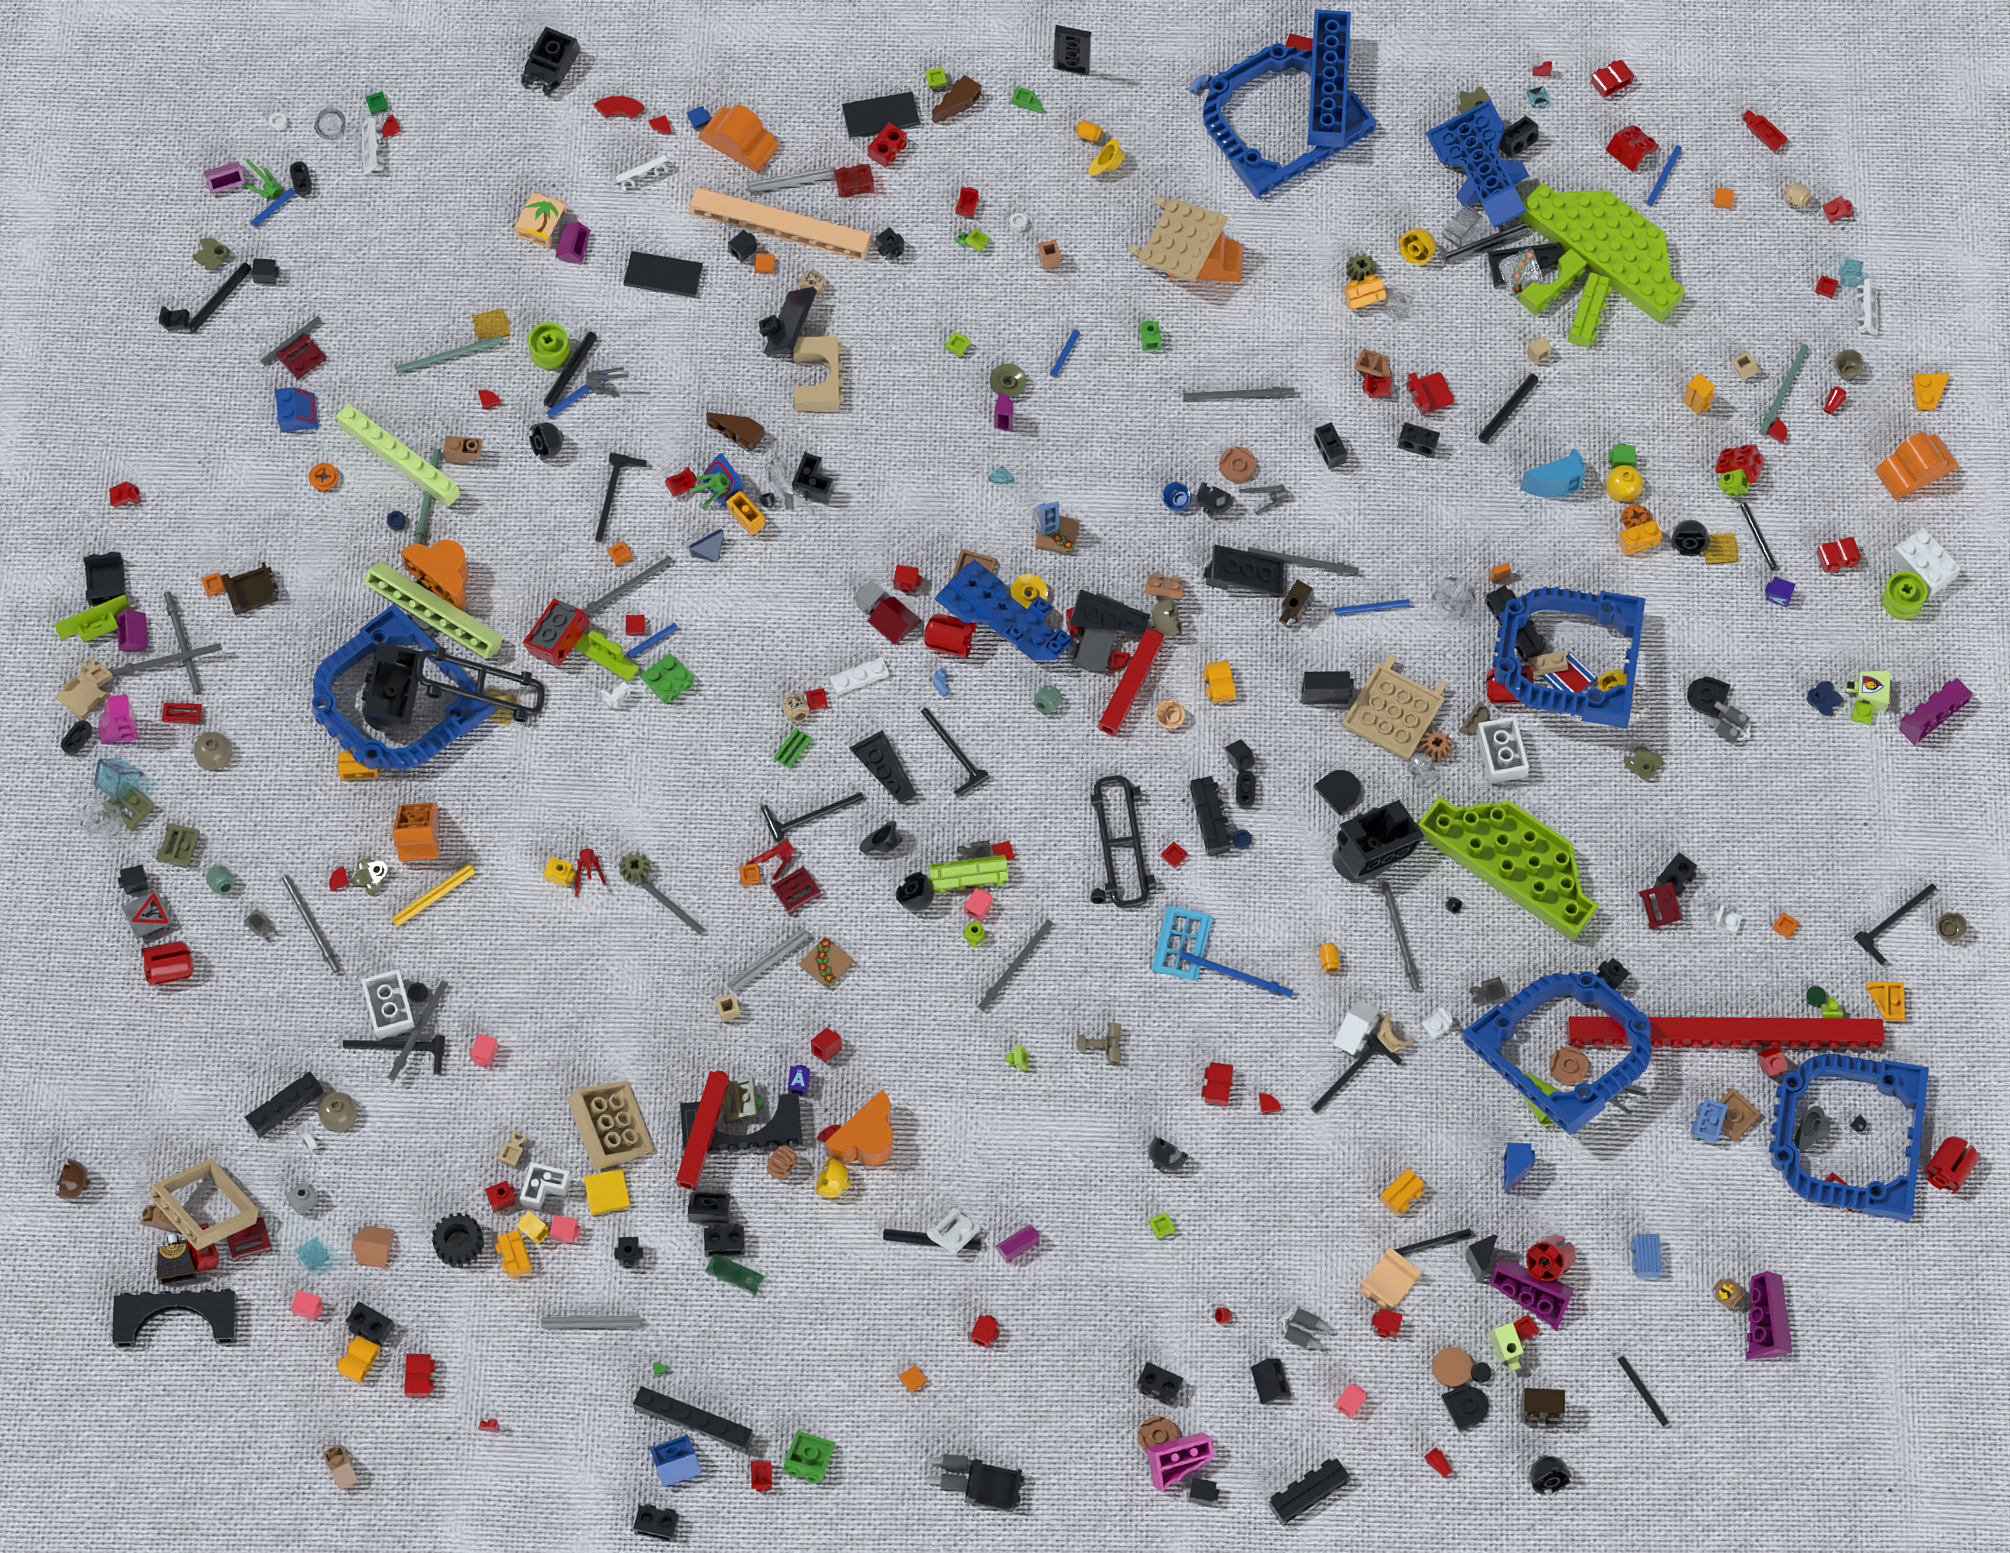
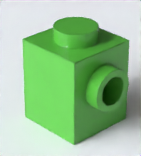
M1159 321L1140 323L1142 351L1161 349Z
M1622 443L1613 445L1612 451L1608 452V463H1611V470L1619 465L1635 467L1636 446Z

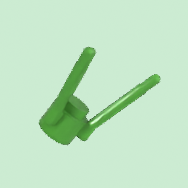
M246 159L250 167L265 181L263 184L264 191L246 183L242 184V186L263 195L266 199L269 197L272 199L276 198L282 191L281 185L276 182L266 168H263V171L267 177L249 159Z
M722 472L697 476V480H711L709 483L697 486L689 491L692 493L707 487L718 491L701 506L704 509L719 495L727 492L726 488L729 486V480Z

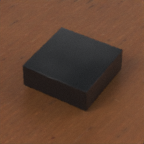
M776 315L759 321L760 333L763 337L780 330Z

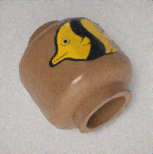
M1727 1278L1724 1281L1720 1279L1714 1286L1716 1290L1714 1293L1715 1299L1726 1308L1732 1306L1735 1308L1744 1298L1742 1286L1731 1278Z

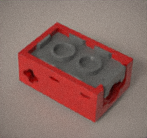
M554 598L522 643L530 655L560 667L591 622L582 609Z

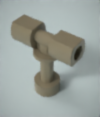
M1110 1023L1109 1036H1105V1040L1086 1039V1035H1078L1077 1050L1085 1051V1047H1105V1051L1109 1052L1108 1064L1119 1065L1121 1048H1119L1121 1024Z

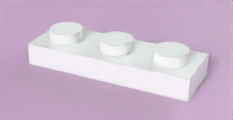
M880 657L829 677L836 696L888 677L889 671L883 658Z

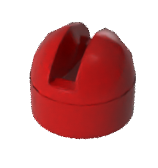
M1221 1307L1215 1310V1320L1218 1324L1227 1323L1231 1320L1232 1314L1228 1308Z

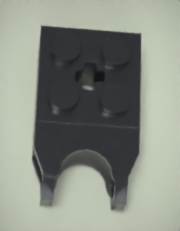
M545 27L525 64L521 80L522 86L527 88L537 79H544L542 91L545 96H549L560 86L581 50L577 39Z

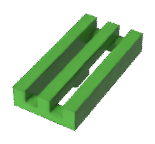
M795 728L775 754L774 759L790 769L811 742L812 737L806 736L804 732H800L799 729ZM796 736H798V738L795 740V742L792 744V746L789 748L786 754L782 758H780L783 755V753L787 750V748L790 746V744L793 742V740L796 738ZM802 739H804L805 741L802 743V745L799 747L796 753L792 756L789 762H786V760L795 750L797 745L801 742Z

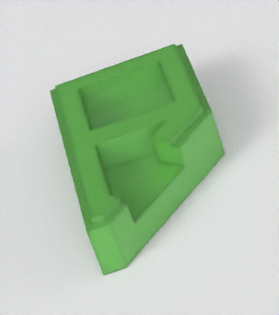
M1017 86L1011 104L1043 114V107L1040 105L1035 92Z

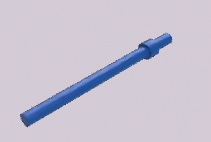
M1182 952L1180 959L1260 986L1274 994L1277 992L1288 997L1292 996L1293 990L1280 986L1278 982H1269L1187 952Z

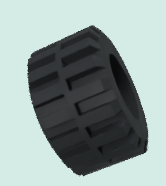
M457 1212V1216H454L451 1213L447 1219L444 1216L441 1218L442 1223L437 1222L435 1225L436 1229H433L432 1242L438 1258L442 1259L446 1265L450 1263L451 1267H455L458 1264L460 1268L465 1263L468 1266L471 1265V1260L476 1261L478 1259L477 1255H481L483 1252L484 1237L480 1225L477 1224L474 1218L471 1219L468 1214L462 1216V1213ZM456 1232H464L470 1236L467 1244L461 1248H452L447 1245L448 1238Z

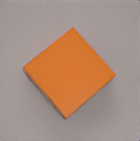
M1716 188L1713 206L1731 209L1734 190Z
M756 253L755 272L773 274L775 255Z
M624 541L607 549L616 566L633 558Z
M1508 563L1492 568L1489 576L1491 582L1494 583L1509 577L1511 567Z
M219 572L201 578L207 597L226 591Z
M758 863L739 866L742 887L761 883Z
M1783 912L1772 929L1789 939L1800 922Z
M916 1365L899 1376V1379L910 1394L927 1383V1380Z

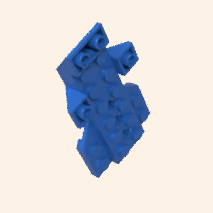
M1490 99L1425 133L1440 163L1464 168L1468 178L1457 193L1463 209L1465 210L1481 201L1495 228L1527 212L1514 184L1530 176L1522 161L1500 159L1496 150L1506 129Z
M975 559L967 563L935 597L938 603L964 623L977 621L981 622V625L990 626L1031 660H1056L1075 640L1061 628L1055 632L1043 622L1054 608L1046 600L1038 596L1026 609L1006 593L1002 580Z

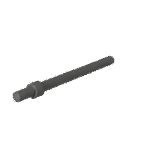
M1280 386L1272 387V389L1183 393L1184 401L1262 396L1278 398L1281 395H1295V388H1280Z
M1248 547L1247 551L1281 559L1285 562L1333 570L1339 574L1344 572L1358 575L1359 573L1358 567L1347 566L1342 562L1331 563Z
M670 556L666 557L599 600L590 602L582 610L586 616L590 613H596L606 603L673 562Z
M165 592L166 610L168 615L171 616L181 652L189 651L179 620L177 604L174 603L171 592ZM192 658L184 659L195 694L200 693L201 687Z
M218 643L136 664H124V667L111 669L110 672L113 677L123 674L131 675L135 674V671L221 651L223 648L222 644Z
M289 875L284 876L282 881L321 949L324 961L328 962L333 973H338L341 969L335 960V954L332 949L328 948Z
M1385 882L1382 884V888L1406 966L1405 973L1409 977L1412 990L1420 989L1416 976L1418 972L1411 959L1390 884Z
M1046 920L996 984L987 990L986 996L977 1006L981 1011H984L990 1002L999 996L998 992L1052 927L1053 922L1051 920Z
M440 982L400 1056H397L394 1060V1066L388 1075V1079L395 1081L400 1070L404 1069L407 1057L448 986L447 982Z

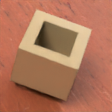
M1544 336L1540 339L1535 338L1528 344L1527 355L1536 364L1550 356L1552 347Z
M1749 352L1732 360L1735 370L1743 381L1759 372Z
M734 993L715 999L722 1022L740 1017V1010Z

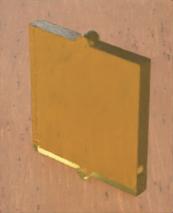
M503 308L472 316L475 326L473 329L477 334L479 342L484 338L491 339L501 335L502 338L510 336L509 321L506 320Z
M1734 533L1709 535L1708 549L1702 551L1706 565L1739 562L1738 545H1736Z
M492 688L487 693L490 697L519 704L521 701L519 698ZM495 706V712L487 719L508 727L513 717V711Z

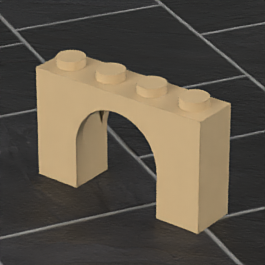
M838 336L798 337L794 346V362L821 363L829 369L830 376L820 385L794 386L795 412L840 410L839 403H843V392H839V387H843V378L839 376V370H842V359L838 358V354H842V343H838Z

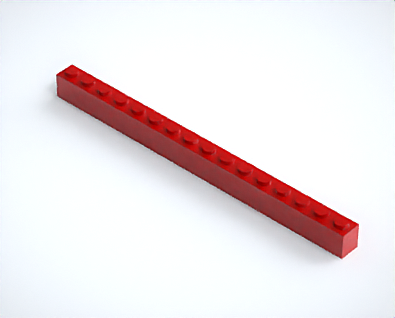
M1568 1017V1045H1573L1576 1048L1584 1047L1585 1045H1592L1595 1048H1600L1604 1045H1612L1614 1048L1631 1046L1626 1040L1625 1029L1611 1017ZM1648 1017L1651 1026L1650 1042L1652 1048H1661L1663 1046H1671L1672 1048H1681L1683 1046L1701 1048L1702 1046H1710L1717 1049L1722 1046H1730L1732 1049H1738L1742 1046H1749L1751 1049L1761 1047H1775L1777 1049L1781 1047H1789L1790 1049H1798L1800 1047H1808L1809 1049L1848 1047V1049L1854 1050L1859 1047H1867V1049L1875 1050L1882 1047L1884 1043L1883 1019Z

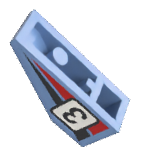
M1058 501L1048 504L1043 503L1034 508V519L1041 535L1059 530Z

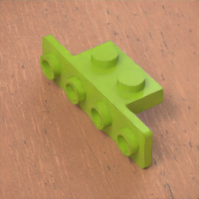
M122 595L59 621L54 626L61 640L79 633L84 643L117 629L118 625L114 618L124 610H131L126 596Z
M592 630L589 634L583 633L573 647L627 682H630L639 670V666L624 658L623 648L618 643L610 642L600 632L596 633Z

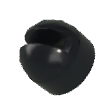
M773 492L765 493L759 497L762 506L769 508L768 504L774 506L775 496Z
M1100 888L1093 889L1090 901L1094 904L1105 903V891Z
M1456 897L1448 898L1449 900L1445 902L1446 909L1453 914L1458 913L1462 908V901Z
M1859 1115L1851 1123L1850 1127L1856 1132H1862L1866 1128L1867 1122Z

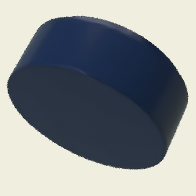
M400 511L389 513L387 516L388 527L395 531L404 528L406 525L405 515Z
M1240 829L1233 834V845L1237 849L1244 850L1251 845L1252 836L1247 830Z

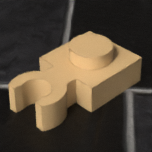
M91 657L88 658L90 665L80 663L81 670L85 672L86 678L96 688L113 679L112 673L101 663L96 666L94 659Z
M517 1131L512 1132L511 1143L505 1141L497 1157L499 1162L514 1168L517 1167L524 1152V1148L520 1146L524 1145L527 1141L525 1134L522 1139L517 1140Z

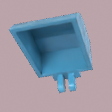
M1572 449L1568 457L1525 471L1520 489L1529 494L1547 498L1560 497L1580 490L1584 481V474L1586 473L1585 466L1582 463V456H1580L1577 449Z

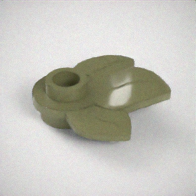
M1480 86L1475 90L1474 94L1460 91L1459 100L1461 104L1457 106V110L1460 113H1464L1488 101L1487 92Z
M204 238L200 239L203 250L195 254L193 259L199 264H205V270H214L219 267L222 261L229 257L230 252L227 246L219 244L215 239Z
M1642 746L1636 749L1634 757H1624V764L1627 769L1637 772L1638 776L1644 780L1651 779L1655 775L1656 769L1661 767L1663 762L1660 754L1652 755L1648 748Z
M369 858L362 859L357 862L360 870L355 873L352 884L366 886L367 893L371 896L382 888L383 879L388 874V867L382 861L374 862ZM380 867V871L376 873V869Z

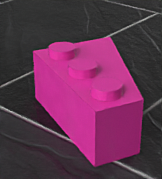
M128 695L108 697L104 706V713L101 714V721L98 723L101 744L117 741L128 742L139 738L136 715Z
M1204 1432L1146 1448L1153 1486L1161 1492L1166 1490L1167 1486L1173 1482L1181 1480L1182 1476L1191 1470H1196L1215 1457L1212 1439Z

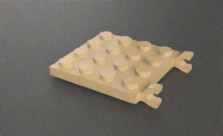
M1157 197L1154 204L1160 206L1161 210H1164L1159 222L1143 250L1131 244L1128 251L1133 253V256L1137 257V261L1142 265L1194 282L1228 218L1223 214L1175 198H1171L1167 202Z
M1390 654L1384 665L1377 664L1341 726L1409 762L1445 701V697L1442 695L1446 690L1447 684L1440 680L1433 692L1392 670L1396 664L1395 660L1397 657Z

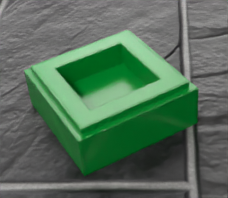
M383 92L365 97L371 115L388 109Z

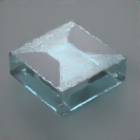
M1544 86L1527 90L1526 94L1532 108L1550 103Z

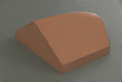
M1364 348L1354 369L1379 377L1389 376L1391 372L1386 355Z
M366 1226L354 1236L352 1243L358 1263L360 1265L386 1269L394 1230Z

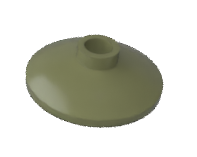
M1014 364L999 365L990 375V386L997 395H999V392H1002L1009 397L1017 396L1024 390L1027 382L1024 371Z

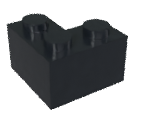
M804 452L792 482V494L828 505L834 490V481L832 478L820 475L823 468L822 457Z

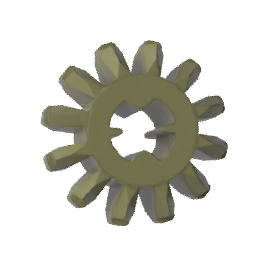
M1365 252L1362 256L1356 253L1355 257L1351 256L1349 262L1346 263V274L1350 276L1351 281L1355 279L1358 282L1363 281L1365 276L1375 275L1377 272L1376 261H1372V255L1366 257Z
M638 851L635 855L629 852V857L623 856V862L619 863V868L621 869L619 873L621 876H624L625 882L631 880L633 885L635 880H638L641 884L642 878H649L648 873L652 871L651 867H649L651 861L646 860L647 856L645 854L640 856Z

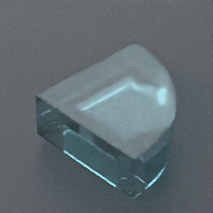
M1001 466L988 476V480L994 484H1010L1014 481V477Z

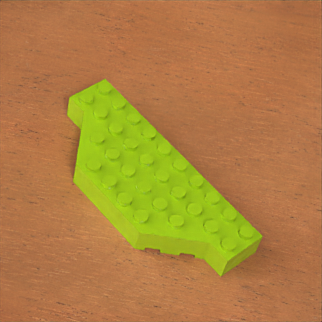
M1542 182L1523 202L1527 212L1517 216L1550 242H1560L1563 252L1567 253L1570 249H1573L1587 262V270L1599 276L1610 278L1609 285L1659 324L1683 299L1685 288L1674 281L1670 275L1665 232L1610 191L1556 193Z
M1439 796L1417 824L1425 836L1424 840L1573 942L1597 912L1598 904L1582 894L1573 843L1509 800L1495 804L1483 803L1475 804L1471 807H1455Z

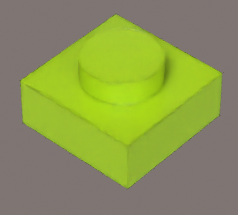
M943 67L926 70L929 90L947 86Z
M975 228L967 236L965 242L980 252L987 245L990 238Z
M954 332L945 344V349L961 357L971 344V340Z
M1856 701L1851 721L1870 725L1874 705Z
M1167 1212L1148 1221L1156 1239L1175 1232Z

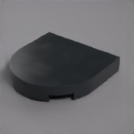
M1707 676L1694 680L1689 685L1687 691L1688 703L1695 711L1718 719L1720 710L1715 708L1714 705L1717 701L1724 704L1731 684Z
M1346 770L1332 771L1314 784L1316 791L1338 815L1351 806L1358 799L1360 793L1358 779L1354 774Z
M1464 1385L1441 1395V1399L1459 1433L1481 1423L1488 1413L1489 1402L1487 1396L1482 1390Z

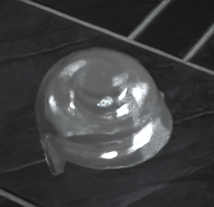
M325 108L318 114L314 128L321 138L335 140L344 135L346 119L344 114L338 109Z

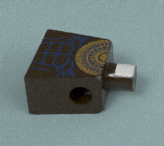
M1298 579L1296 580L1281 605L1283 614L1279 621L1282 624L1288 626L1292 619L1297 622L1301 619L1314 601L1313 588Z
M179 1235L167 1236L168 1246H162L158 1249L156 1277L159 1284L198 1278L187 1243L180 1244Z

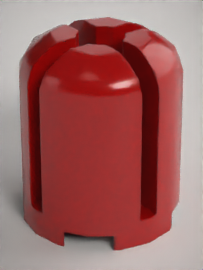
M940 613L934 614L928 620L925 628V646L933 651L961 658L968 657L973 646L971 642L973 633H976V623H964L956 617Z
M1521 667V675L1531 683H1534L1532 667ZM1495 668L1489 669L1486 676V694L1489 702L1494 705L1524 704L1519 700H1515L1509 690L1507 692L1505 684H1500L1495 680Z
M176 941L141 948V956H144L143 968L149 987L185 980L191 977L194 969L193 959L190 955V947L185 942Z
M1956 1136L1948 1137L1943 1141L1924 1169L1928 1175L1927 1181L1939 1190L1943 1187L1951 1190V1194H1956L1979 1160L1977 1150L1972 1144L1966 1149L1968 1141Z
M1561 1235L1545 1237L1528 1250L1525 1256L1527 1257V1271L1538 1281L1555 1280L1566 1273L1575 1262L1576 1252L1572 1243L1568 1242L1562 1246L1566 1238Z

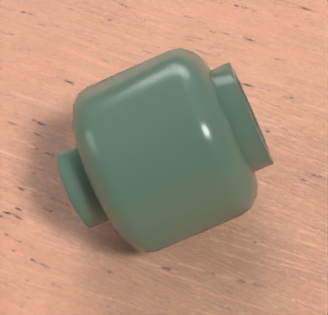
M1049 685L1043 686L1034 696L1035 707L1041 713L1050 714L1054 712L1062 702L1059 689Z
M225 866L212 867L206 875L207 884L216 894H226L233 888L234 876Z

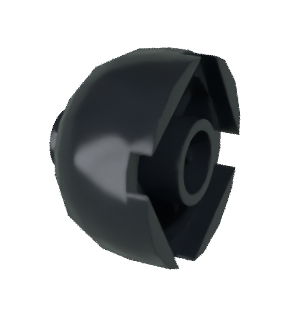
M544 422L530 427L529 431L532 430V435L529 436L530 445L534 454L542 457L540 460L555 457L561 451L564 436L555 425Z
M1201 482L1197 492V502L1204 508L1202 512L1211 516L1214 513H1225L1231 507L1235 497L1215 486L1210 488L1207 486V483Z
M1696 520L1680 522L1673 530L1671 538L1672 548L1674 550L1676 548L1683 556L1692 557L1700 555L1701 551L1707 550L1709 546L1707 528Z
M916 872L907 876L904 879L905 883L903 886L899 885L897 888L896 900L907 910L915 912L930 906L935 896L932 881L922 872Z
M1154 1136L1149 1146V1157L1155 1163L1153 1167L1161 1172H1164L1165 1169L1169 1171L1178 1170L1189 1156L1186 1152L1179 1151L1178 1147L1157 1136Z
M1541 1456L1530 1469L1532 1488L1539 1494H1545V1490L1552 1489V1493L1557 1492L1570 1483L1569 1477L1572 1478L1567 1464L1561 1458L1555 1456Z

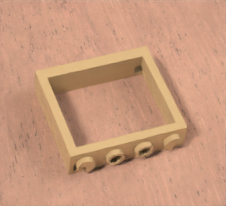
M212 1158L153 1184L150 1197L197 1251L256 1224L259 1211L257 1206L247 1198L244 1191L237 1187L233 1179L228 1177L221 1166ZM209 1176L241 1213L202 1230L170 1193Z

